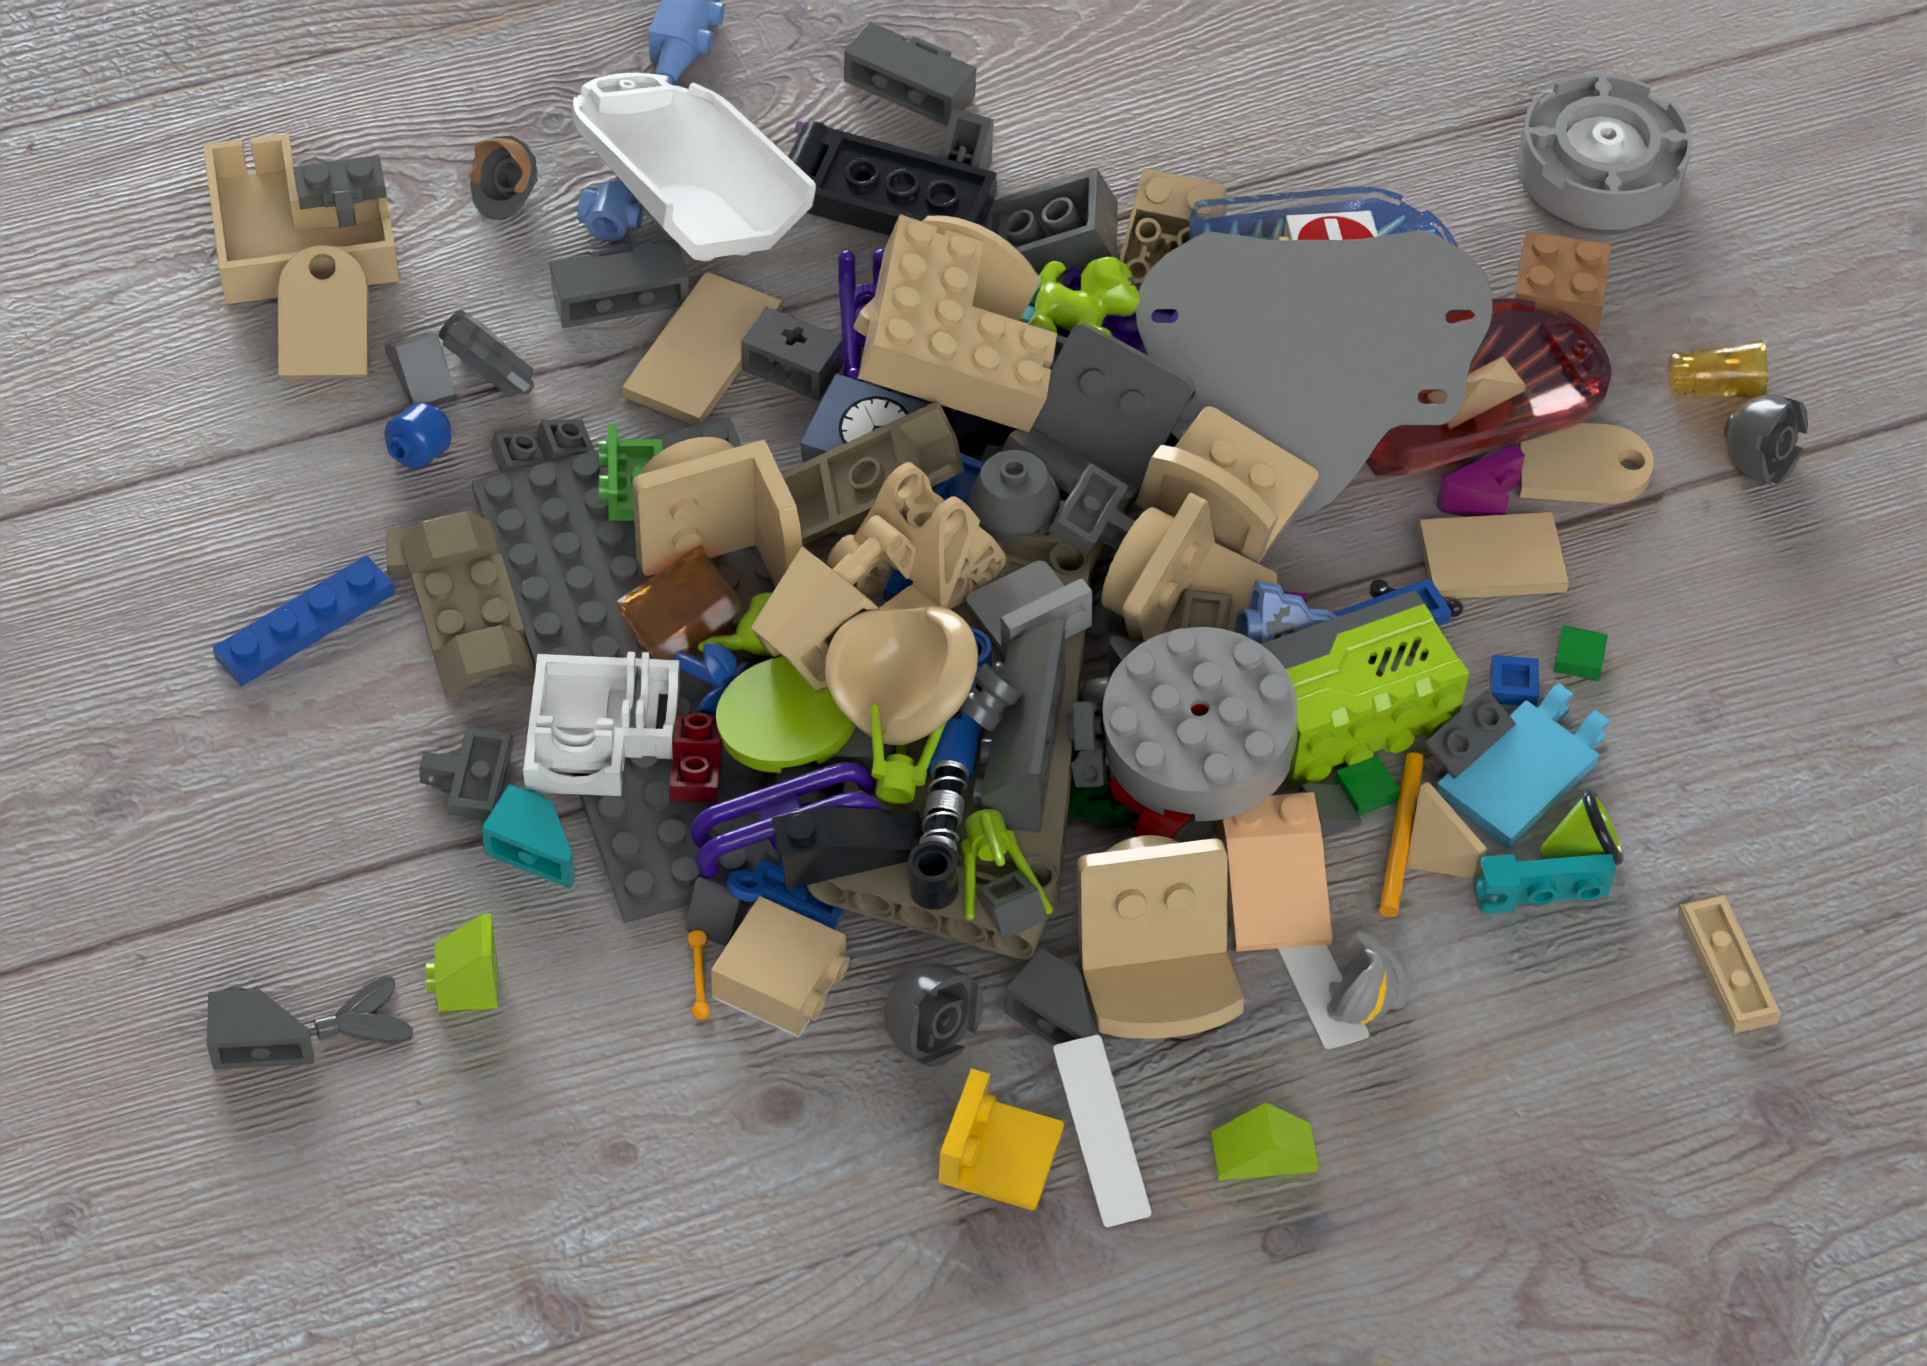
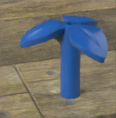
M713 643L704 644V661L685 651L677 652L673 660H679L681 671L713 687V691L703 698L695 713L716 715L717 705L724 690L737 676L752 667L751 663L743 662L736 669L735 656L727 648Z

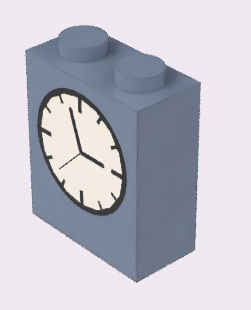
M835 374L800 442L802 463L929 404Z

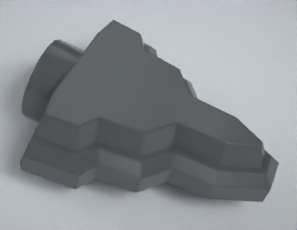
M462 309L456 311L444 323L438 335L444 341L443 345L485 376L500 390L510 397L519 393L529 394L533 390L534 382L531 379L533 368L483 323L471 318Z

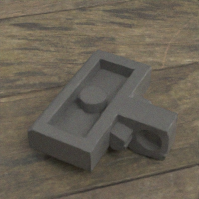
M379 155L293 167L300 210L335 206L339 228L357 226L353 203L387 197Z
M1088 463L1048 531L1087 555L1097 540L1118 550L1135 522L1127 517L1125 512L1118 506L1128 485L1094 464Z
M1072 702L1073 712L1067 713L1066 731L1068 740L1075 743V751H1080L1078 757L1071 763L1075 786L1107 785L1103 702Z
M466 727L461 751H450L449 755L423 752L419 768L420 783L439 787L442 792L449 794L447 815L486 821L501 798L513 749V735L511 733Z

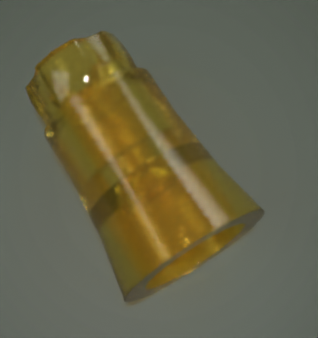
M1759 339L1738 345L1716 348L1691 349L1690 353L1680 352L1671 354L1668 361L1671 394H1691L1692 397L1723 396L1750 399L1766 394L1768 368L1763 340Z

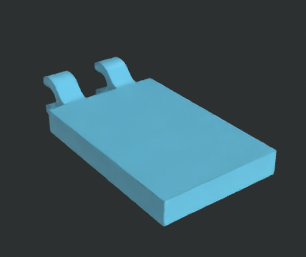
M1558 683L1548 692L1538 708L1527 700L1510 715L1516 725L1457 778L1454 779L1449 773L1437 783L1436 791L1449 805L1509 849L1597 765L1599 753L1594 748L1599 746L1606 738L1607 734L1603 732V729L1610 724V720L1597 710H1594L1573 735L1557 723L1569 712L1570 707L1566 703L1573 697L1572 692Z

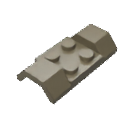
M937 401L781 473L797 507L803 545L834 531L841 535L861 526L874 505L887 477L897 467L906 462L913 463L929 478L931 487L964 472L957 437L941 405ZM905 479L900 483L898 490L904 485Z
M467 511L422 521L401 541V546L446 699L455 697L472 680L511 672L526 679L535 678L536 669L526 640L524 626L491 522Z

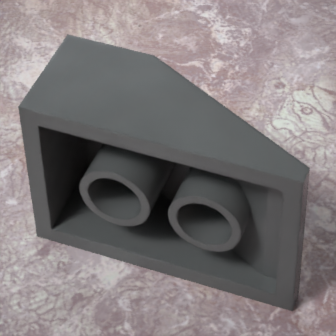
M1097 168L994 200L983 227L993 231L1017 249L1030 263L1036 273H1041L1045 265L1053 261L1063 263L1066 270L1061 274H1067L1070 267L1084 271L1088 263L1102 257L1117 258L1118 201Z

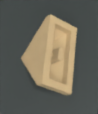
M1504 356L1468 374L1462 408L1453 420L1445 423L1449 429L1526 391V385ZM1436 390L1427 395V400L1430 404H1442L1447 399V394L1444 390Z
M1429 782L1424 783L1420 787L1406 867L1468 879L1480 876L1482 870L1479 860L1485 857L1487 848Z

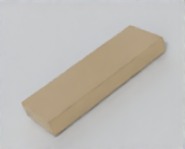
M1722 895L1680 905L1677 915L1732 1034L1778 1024L1781 1017L1780 1010L1726 896Z

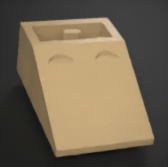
M1147 168L1142 169L1119 259L1129 267L1135 287H1141L1147 272L1164 255L1190 240L1189 217L1223 213L1225 211L1227 203L1226 185Z

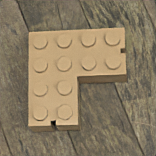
M289 133L250 138L256 174L252 175L247 173L242 139L203 144L219 271L226 304L278 298L279 278L286 263L296 253L316 245L334 246L353 256L361 266L368 285L399 281L387 197L353 203L357 226L339 228L335 206L300 210ZM319 258L312 265V275L320 280L328 279L334 274L336 264L330 258Z
M900 214L884 249L858 378L931 402L937 401L940 405L1029 433L1047 398L1051 369L1049 368L1053 362L1057 333L972 306L984 242L947 229L944 235L937 233V226Z

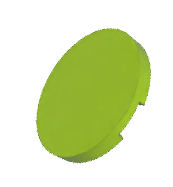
M784 657L761 662L742 672L724 690L716 709L718 731L727 752L745 766L765 772L782 773L783 768L800 766L813 761L819 765L834 756L844 746L856 727L837 706L828 687L815 691Z

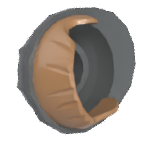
M499 136L478 142L474 148L475 158L469 175L473 203L482 215L493 220H505L517 214L537 183L536 158L529 146L514 136Z

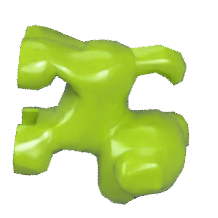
M1102 257L1088 263L1081 274V290L1073 291L1057 283L1056 280L1066 270L1065 265L1058 261L1047 263L1040 273V291L1035 301V313L1028 324L1057 333V328L1071 332L1075 325L1080 322H1086L1112 336L1109 329L1101 327L1106 315L1130 316L1136 313V308L1140 302L1139 292L1134 285L1129 267L1116 257Z

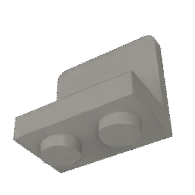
M1035 561L970 592L966 596L967 608L1005 658L1008 643L1055 618L1065 619V639L1092 626V590L1083 578L1065 586L1051 567L1044 561Z

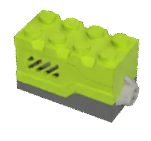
M1416 590L1261 644L1282 663L1290 676L1296 693L1297 743L1290 761V770L1286 776V780L1291 788L1307 782L1317 783L1330 774L1332 767L1340 764L1345 768L1372 758L1373 752L1378 750L1386 753L1402 752L1414 743L1416 736L1423 735L1430 738L1455 716L1462 707L1469 672L1437 626L1432 614Z

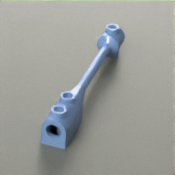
M661 0L648 31L649 55L651 62L658 63L656 74L668 76V84L675 85L688 66L696 61L698 54H710L714 33L708 29L709 26L721 27L725 12L724 3H720L719 0ZM616 176L615 181L601 183L597 191L583 190L579 200L577 217L578 222L585 223L587 230L593 236L604 241L613 242L622 239L627 228L637 230L640 228L644 208L641 204H638L637 199Z

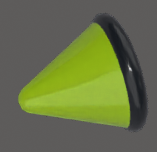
M1593 790L1584 791L1583 797L1546 839L1540 849L1542 856L1546 859L1612 854L1615 865L1621 864L1624 859L1622 847L1611 819L1600 798Z

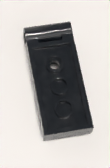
M807 121L803 124L788 155V158L816 184L813 205L806 213L891 236L900 214L919 221H923L927 216L956 217L983 226L997 195V172L833 129L817 121Z

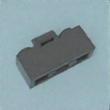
M869 22L844 51L845 82L945 126H948L952 108L964 111L975 96L976 67L951 57L950 51L916 36H913L906 42L904 36Z
M674 239L635 246V250H633L631 243L588 250L589 255L550 262L552 292L563 329L677 308L682 305L689 295V276L679 244Z

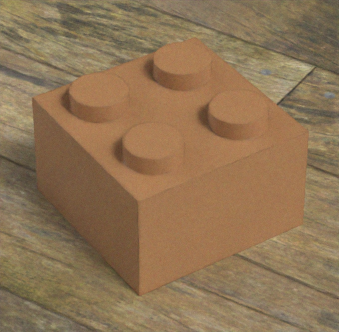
M1526 231L1518 265L1512 308L1531 309L1556 316L1577 327L1595 342L1604 304L1611 244Z

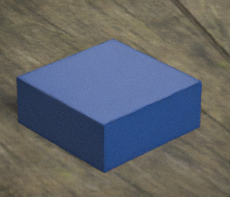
M1492 655L1490 664V693L1499 704L1522 705L1527 700L1535 707L1537 706L1539 698V659Z

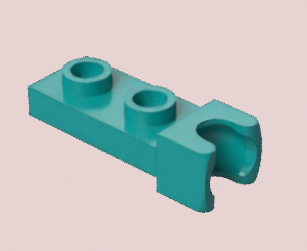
M1514 854L1485 856L1479 860L1483 876L1475 878L1474 885L1478 905L1482 913L1514 912L1516 904L1519 903L1543 905L1555 900L1579 899L1591 901L1599 897L1608 896L1616 867L1612 854L1517 862Z

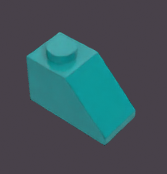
M509 784L481 827L485 855L571 889L575 882L573 856L552 801L546 799L537 791L523 790Z

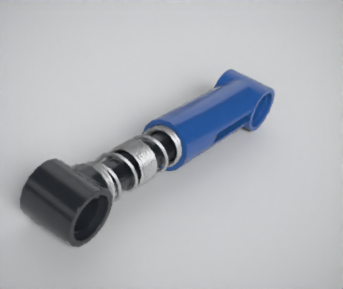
M971 628L978 649L977 674L984 663L992 667V648L987 634L981 630ZM975 675V678H974L972 687H973V685L975 686V685L977 684V682H976V675ZM963 710L962 712L957 711L946 722L927 768L928 776L933 781L928 787L929 795L925 803L923 815L925 819L922 823L924 834L920 837L919 845L911 851L908 858L910 896L917 905L929 910H937L949 906L956 900L959 892V856L957 854L958 847L955 843L959 840V836L955 831L961 825L965 802L961 797V793L967 789V784L974 777L982 725L973 720Z

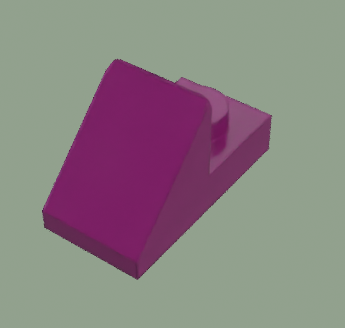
M1512 444L1442 477L1436 506L1441 512L1464 517L1506 515L1509 503L1507 492L1519 484L1525 454L1516 444Z

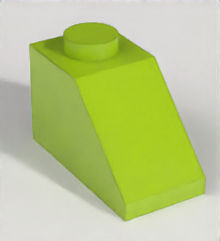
M492 914L479 915L435 943V962L426 963L427 992H436L438 1011L498 1009V960Z

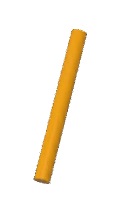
M1416 752L1408 753L1405 758L1379 906V913L1385 917H1395L1398 915L1424 765V756Z

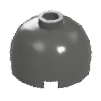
M1764 394L1749 399L1735 414L1728 418L1724 427L1727 451L1731 462L1740 473L1767 484H1771V482L1779 484L1789 476L1803 450L1802 447L1795 446L1799 432L1807 434L1808 417L1804 404L1784 396Z
M940 963L916 966L906 972L896 982L888 996L884 1013L887 1031L895 1045L909 1057L929 1067L944 1065L963 1051L965 1047L956 1044L964 1038L966 1032L970 1031L975 1034L980 1024L984 1007L982 990L978 984L971 981L968 975Z

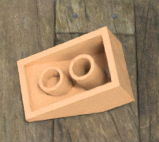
M1314 792L1270 795L1262 803L1244 813L1216 820L1215 838L1222 841L1228 856L1227 906L1235 951L1331 945L1332 930L1323 839Z

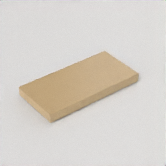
M706 271L623 384L622 397L693 426L703 424L742 369L741 340L766 306L782 312V300Z

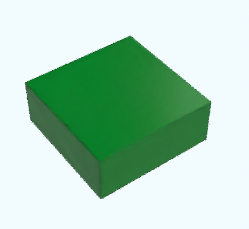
M1563 625L1553 672L1599 681L1608 634Z
M1378 755L1336 771L1335 784L1341 785L1359 816L1398 801L1400 789Z

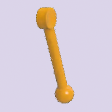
M694 930L689 933L687 938L688 947L693 950L695 1003L691 1007V1013L695 1019L704 1020L709 1016L711 1010L709 1004L705 1002L703 950L707 946V936L701 930Z

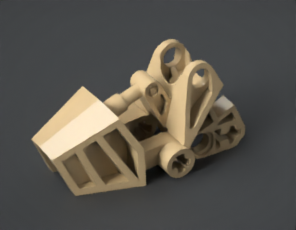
M906 462L897 467L887 477L874 505L857 533L843 537L832 548L828 557V566L803 546L800 548L753 623L751 630L767 652L774 657L781 653L793 665L803 680L817 691L828 687L825 677L826 655L834 635L850 618L870 610H898L932 606L951 611V609L966 601V596L970 592L995 581L1005 566L1006 556L995 539L979 527L981 520L968 505L954 496L947 500L941 498L932 491L929 478L913 463ZM905 479L904 485L898 490L900 483ZM890 567L898 570L904 578H910L913 581V585L905 588L880 608L865 596L875 592L882 586L889 574Z

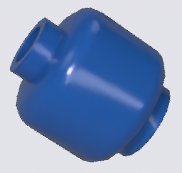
M422 402L411 404L386 424L384 436L387 450L394 460L404 466L413 469L425 467L443 454L450 446L451 426L447 416L443 411L432 405Z

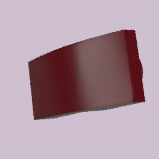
M699 712L676 714L673 734V758L669 782V801L717 803L722 739L718 731L716 715Z

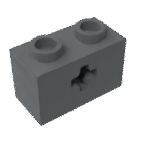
M767 306L741 340L743 371L817 401H820L835 374H838L843 367L844 337L828 329L819 328L799 320L791 314L782 313Z

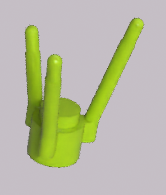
M872 704L870 707L873 748L871 776L878 779L876 796L883 801L893 804L910 803L915 798L916 786L925 785L927 768L946 723L930 733L917 766H914V759L906 756L907 744L896 745L895 754L888 755L886 760H884L880 707L878 704Z
M983 809L971 814L965 822L968 838L961 842L964 854L965 918L972 920L975 916V857L979 856L984 861L995 860L997 866H1003L1005 864L1004 855L1007 850L1019 871L1038 888L1045 913L1051 914L1053 908L1018 847L1014 832L1006 829L1003 815L994 809Z

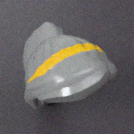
M1357 931L1346 946L1351 956L1350 967L1340 983L1330 982L1329 984L1331 1001L1327 1005V1012L1329 1017L1335 1021L1360 1025L1377 1020L1385 1015L1388 1010H1399L1406 1007L1411 984L1404 963L1395 953L1386 949L1369 934Z

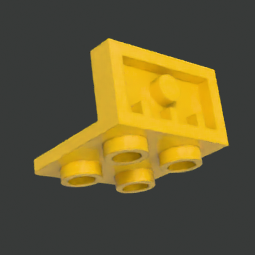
M971 1068L940 1151L938 1183L1025 1209L1036 1210L1064 1131V1122L996 1102V1096L989 1094L990 1074Z

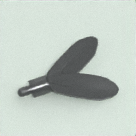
M389 976L370 981L356 992L335 1015L316 1019L313 1026L307 1027L310 1036L317 1035L319 1039L337 1035L340 1032L354 1038L390 1044L407 1041L412 1037L413 1029L401 1019L374 1014L391 998L395 989V980Z

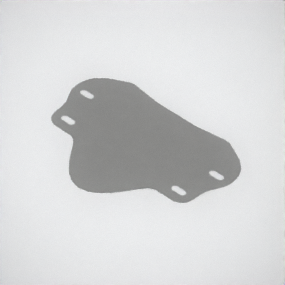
M1417 230L1352 240H1266L1208 232L1200 234L1167 253L1147 272L1139 290L1140 302L1136 308L1137 328L1148 356L1190 378L1194 382L1195 395L1191 400H1188L1178 421H1194L1205 407H1215L1318 471L1319 477L1314 489L1295 513V516L1314 513L1331 503L1356 476L1389 429L1399 425H1443L1453 420L1459 414L1464 402L1470 363L1490 326L1492 293L1485 271L1467 252L1429 231ZM1156 309H1174L1178 312V319L1173 323H1155L1151 319V314ZM1450 310H1472L1475 313V319L1470 324H1450L1446 321L1445 316ZM1421 390H1444L1447 394V399L1442 404H1423L1418 401V394Z

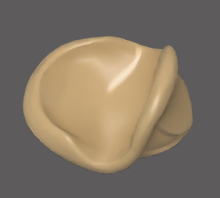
M930 606L912 609L866 611L850 618L834 635L825 660L827 686L832 698L841 711L868 736L872 738L870 707L872 704H878L880 707L883 744H909L937 730L950 720L964 703L971 690L977 671V643L967 622L957 613L945 608Z

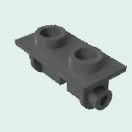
M1485 688L1424 742L1429 748L1426 752L1427 758L1424 759V765L1433 774L1448 771L1455 779L1515 726L1516 723L1488 689Z

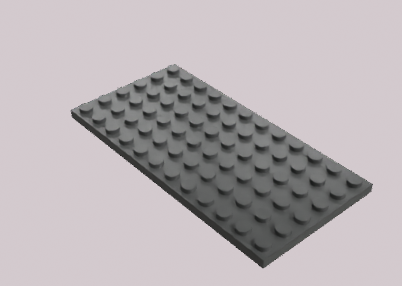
M730 417L642 438L662 439L663 450L678 442L698 437L720 438L728 441L734 447L742 446ZM599 449L471 480L473 494L481 517L491 522L499 551L502 554L535 669L537 654L627 658L628 652H635V658L641 659L642 652H649L650 659L673 660L677 652L685 651L704 661V653L698 650L699 643L712 636L735 634L740 619L749 610L751 598L765 592L773 593L775 590V586L756 545L654 575H644L637 561L634 521H609L608 502H599V475H608V467H599ZM744 649L729 650L736 658V669L743 662H749L754 666L777 658L758 656ZM680 670L677 714L695 713L703 698L713 691L712 685ZM659 694L656 729H663L665 724L668 694ZM722 741L717 803L669 801L672 759H656L654 756H642V758L625 757L624 771H622L623 785L621 796L579 794L623 922L627 923L689 906L695 882L698 877H703L698 870L696 862L701 848H698L693 843L690 833L693 820L703 810L713 805L774 785L777 773L756 770L738 762L727 752ZM571 773L573 777L591 775L586 773ZM846 782L825 787L821 793L827 798L842 794ZM755 811L714 826L710 830L712 839L721 834L759 822V812ZM769 839L720 856L716 860L718 865L717 874L712 878L706 879L726 886L731 872L746 870L754 873L762 859L779 867L781 865L777 853Z

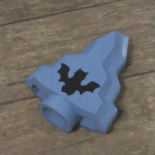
M1255 581L1248 608H1241L1237 613L1235 632L1259 644H1263L1337 618L1338 616L1328 610L1309 609L1301 596L1285 594L1280 584Z

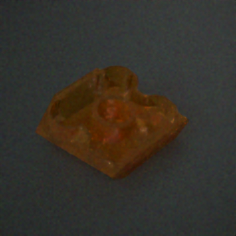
M703 545L694 548L616 601L618 609L653 658L661 660H673L679 651L691 654L692 645L699 640L704 641L712 636L731 635L733 627L732 618L742 612L736 591L731 589L704 551Z

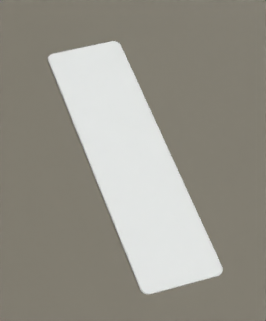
M1327 945L1277 948L1324 1048L1333 1049L1369 1038L1370 1034L1365 1024L1338 1022L1329 1017L1327 1012V1005L1331 1001L1329 984L1330 982L1340 983L1343 978Z
M1093 1035L1056 1044L1053 1047V1051L1103 1225L1111 1227L1150 1217L1152 1211L1101 1037Z

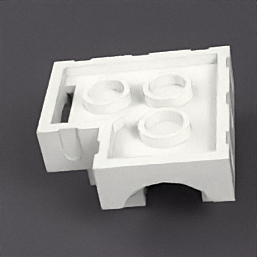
M628 652L627 658L537 654L523 767L525 790H534L539 793L621 796L623 785L622 771H624L625 757L642 758V756H654L656 759H672L673 734L680 691L679 660L650 659L649 652H642L641 659L635 658V652ZM659 694H668L665 724L663 729H656ZM555 772L586 773L591 775L572 777L559 775Z

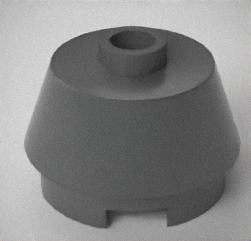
M1007 450L993 455L984 463L970 490L968 503L971 510L981 520L980 523L984 531L998 541L1016 543L1017 536L1030 535L1038 530L1039 536H1041L1051 527L1059 510L1060 493L1047 467L1040 458L1026 451Z

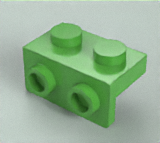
M608 423V440H599V467H608V475H599V502H608L609 521H634L632 480L640 474L645 465L654 456L663 451L662 439H617V423Z

